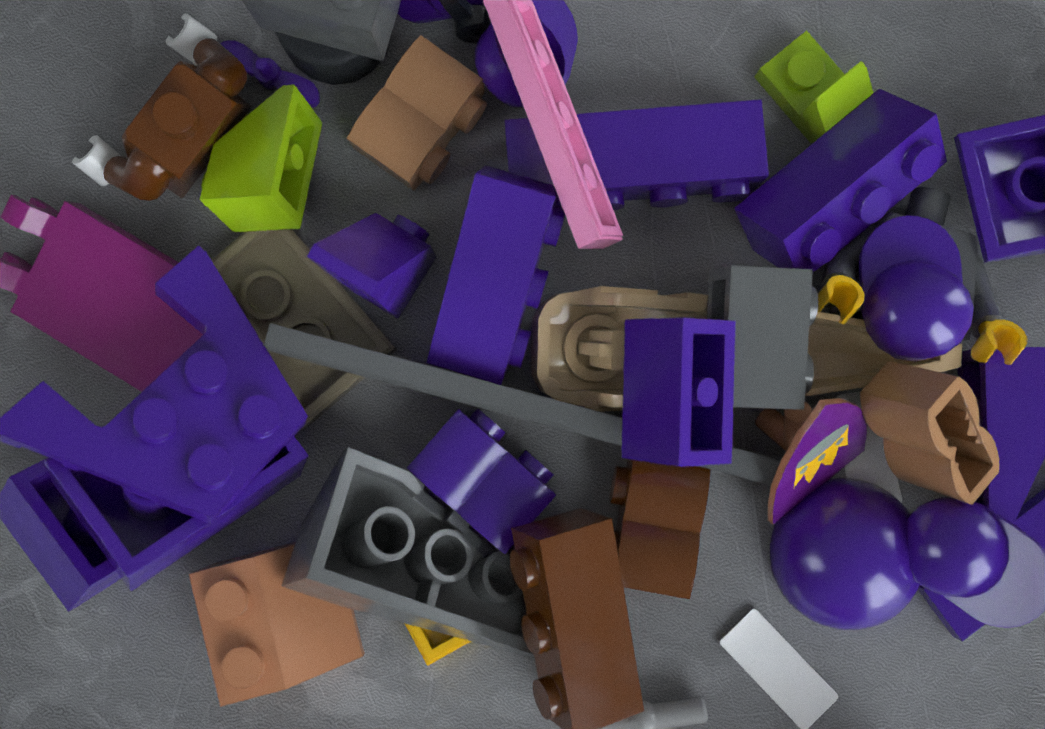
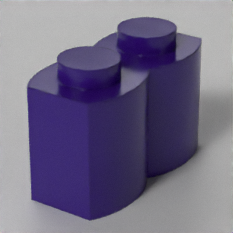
M479 408L470 417L464 411L458 409L410 463L407 469L435 495L454 509L485 539L506 554L514 545L511 528L534 522L556 496L555 491L547 485L554 474L527 450L517 459L502 446L499 441L506 432Z

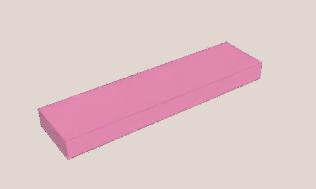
M483 0L578 249H604L622 241L621 236H623V233L533 1Z

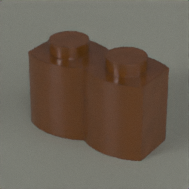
M631 459L627 460L626 467H615L609 501L610 504L620 505L614 533L624 588L690 599L698 562L700 533L707 506L711 469L698 466L678 467Z

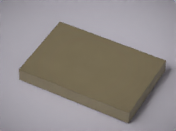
M293 229L244 232L212 259L213 264L231 293L236 296V301L263 344L269 325L272 323L391 355L397 350L345 288L306 257L311 249ZM268 351L308 415L305 425L300 429L301 431L308 428L365 378Z

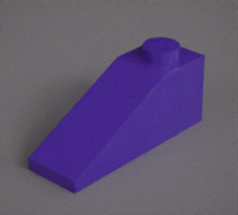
M377 213L315 243L306 256L344 287L399 319L436 259L432 247L425 243L430 235L426 230L402 215L398 214L392 223Z
M1025 347L1011 365L1004 363V357L997 349L989 360L984 363L975 361L972 358L971 349L962 351L958 377L965 380L971 387L978 404L979 426L990 433L999 455V473L977 498L976 502L988 506L1014 524L1045 458V347Z

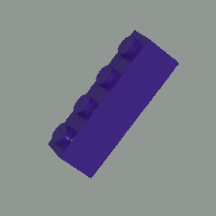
M762 99L576 114L614 211L624 208L625 201L649 199L651 207L659 208L685 204L688 202L687 196L712 194V201L718 203L740 201L751 195L750 191H755L769 176ZM506 119L505 135L508 172L554 185L529 119ZM558 197V198H557L556 205L562 207L561 202H560L559 197Z

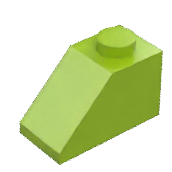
M294 84L280 87L213 144L207 171L202 178V191L199 200L233 232L301 229L323 122Z

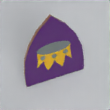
M835 398L820 400L813 410L805 402L804 410L784 409V416L776 409L766 408L759 414L755 425L786 451L770 487L768 521L772 525L775 524L808 495L865 451L867 423L860 407L845 399Z

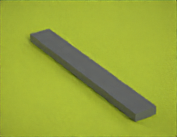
M270 323L264 342V346L267 347L268 351L622 446L621 417ZM732 447V464L700 465L699 467L771 485L781 460Z

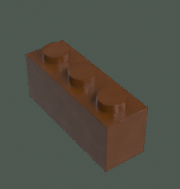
M579 508L511 528L515 550L510 553V567L516 584L523 591L527 615L522 617L521 628L526 645L535 658L538 679L533 681V695L541 715L546 720L550 719L561 729H601L644 712L612 518Z

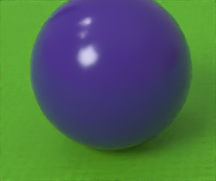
M853 478L829 479L774 525L770 541V562L773 576L783 596L805 617L834 629H866L892 619L909 604L920 586L914 580L910 565L906 521L910 512L894 495L875 484Z

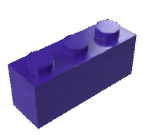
M879 88L734 208L752 250L778 268L813 270L814 273L823 264L828 263L841 249L871 224L880 220L888 210L918 185L932 177L947 162L937 114Z
M487 165L475 173L426 363L502 385L509 365L521 368L531 336V331L520 328L526 306L538 309L549 271L538 268L544 244L553 247L557 246L566 216L563 208L556 205L558 195L554 185Z

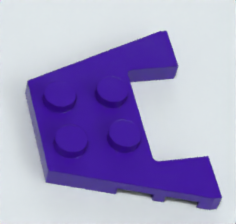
M197 246L155 283V295L202 333L203 336L107 425L103 427L96 426L42 381L0 417V441L18 449L22 446L60 461L62 466L74 471L83 470L123 486L125 491L211 524L305 425L308 415L207 252L200 246Z

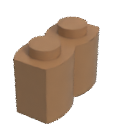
M420 35L401 57L384 87L363 110L352 127L347 140L356 151L411 190L415 191L423 180L428 184H432L442 173L450 159L451 153L445 150L449 141L459 130L465 134L469 133L485 111L487 102L481 99L485 93L483 79Z
M888 361L860 392L861 408L866 423L876 435L883 438L887 464L898 479L973 505L999 473V455L996 444L990 433L979 426V410L975 395L968 383L962 378Z

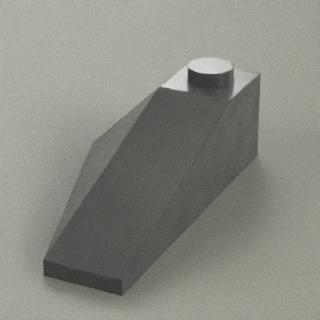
M349 447L343 450L301 524L281 586L349 609L534 658V655L526 645L522 633L521 620L527 613L523 591L516 584L511 571L510 555L496 551L468 528L470 524L455 510L448 511L422 490L425 485L409 471Z

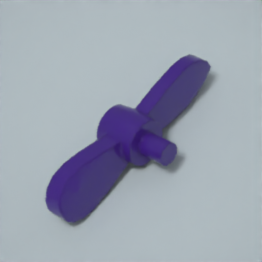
M227 40L220 43L244 65L247 75L256 77L259 84L264 88L278 90L283 85L294 84L312 109L320 103V92L309 79L283 71L274 60L260 58L250 48L240 42Z

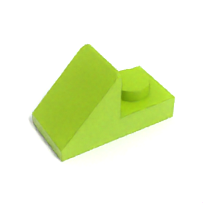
M807 30L763 65L754 76L811 144L874 93L867 67L862 61L844 74Z

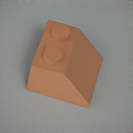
M296 542L213 563L189 574L220 707L286 690L359 659L365 654L353 609L281 586Z

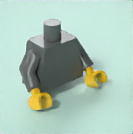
M928 187L915 188L911 191L905 215L898 213L885 214L880 220L871 224L841 249L832 260L824 264L821 282L822 289L817 294V313H820L825 305L830 302L832 303L830 314L840 315V324L844 325L850 318L863 320L861 305L864 302V292L860 286L859 257L865 240L878 226L890 219L907 215L927 218L939 224L951 235L960 253L963 285L969 291L974 307L972 324L962 341L970 340L971 332L978 339L971 348L972 358L978 362H987L997 349L1002 353L1004 363L1011 365L1027 345V336L1024 330L1012 321L1005 320L1002 315L983 260L977 255L978 240L976 236L972 233L944 226L951 199L950 194L945 191Z

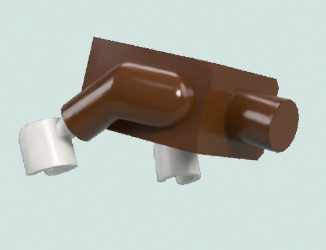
M184 14L181 17L185 24L179 35L175 39L168 36L166 44L194 64L179 61L127 127L122 136L127 158L121 156L98 135L92 136L89 139L93 147L83 158H73L72 163L100 186L111 184L145 201L156 200L168 188L183 199L208 166L213 144L238 124L252 106L237 95L247 81V72L244 65L217 41L216 34L189 14Z

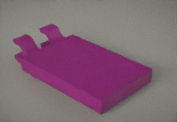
M10 195L0 218L20 230L45 240L33 266L10 252H4L2 258H0V288L18 295L10 311L11 313L141 392L203 336L202 333L155 295V283L179 262L80 203L64 201L58 212L52 206L37 198L31 197L28 203L16 195Z

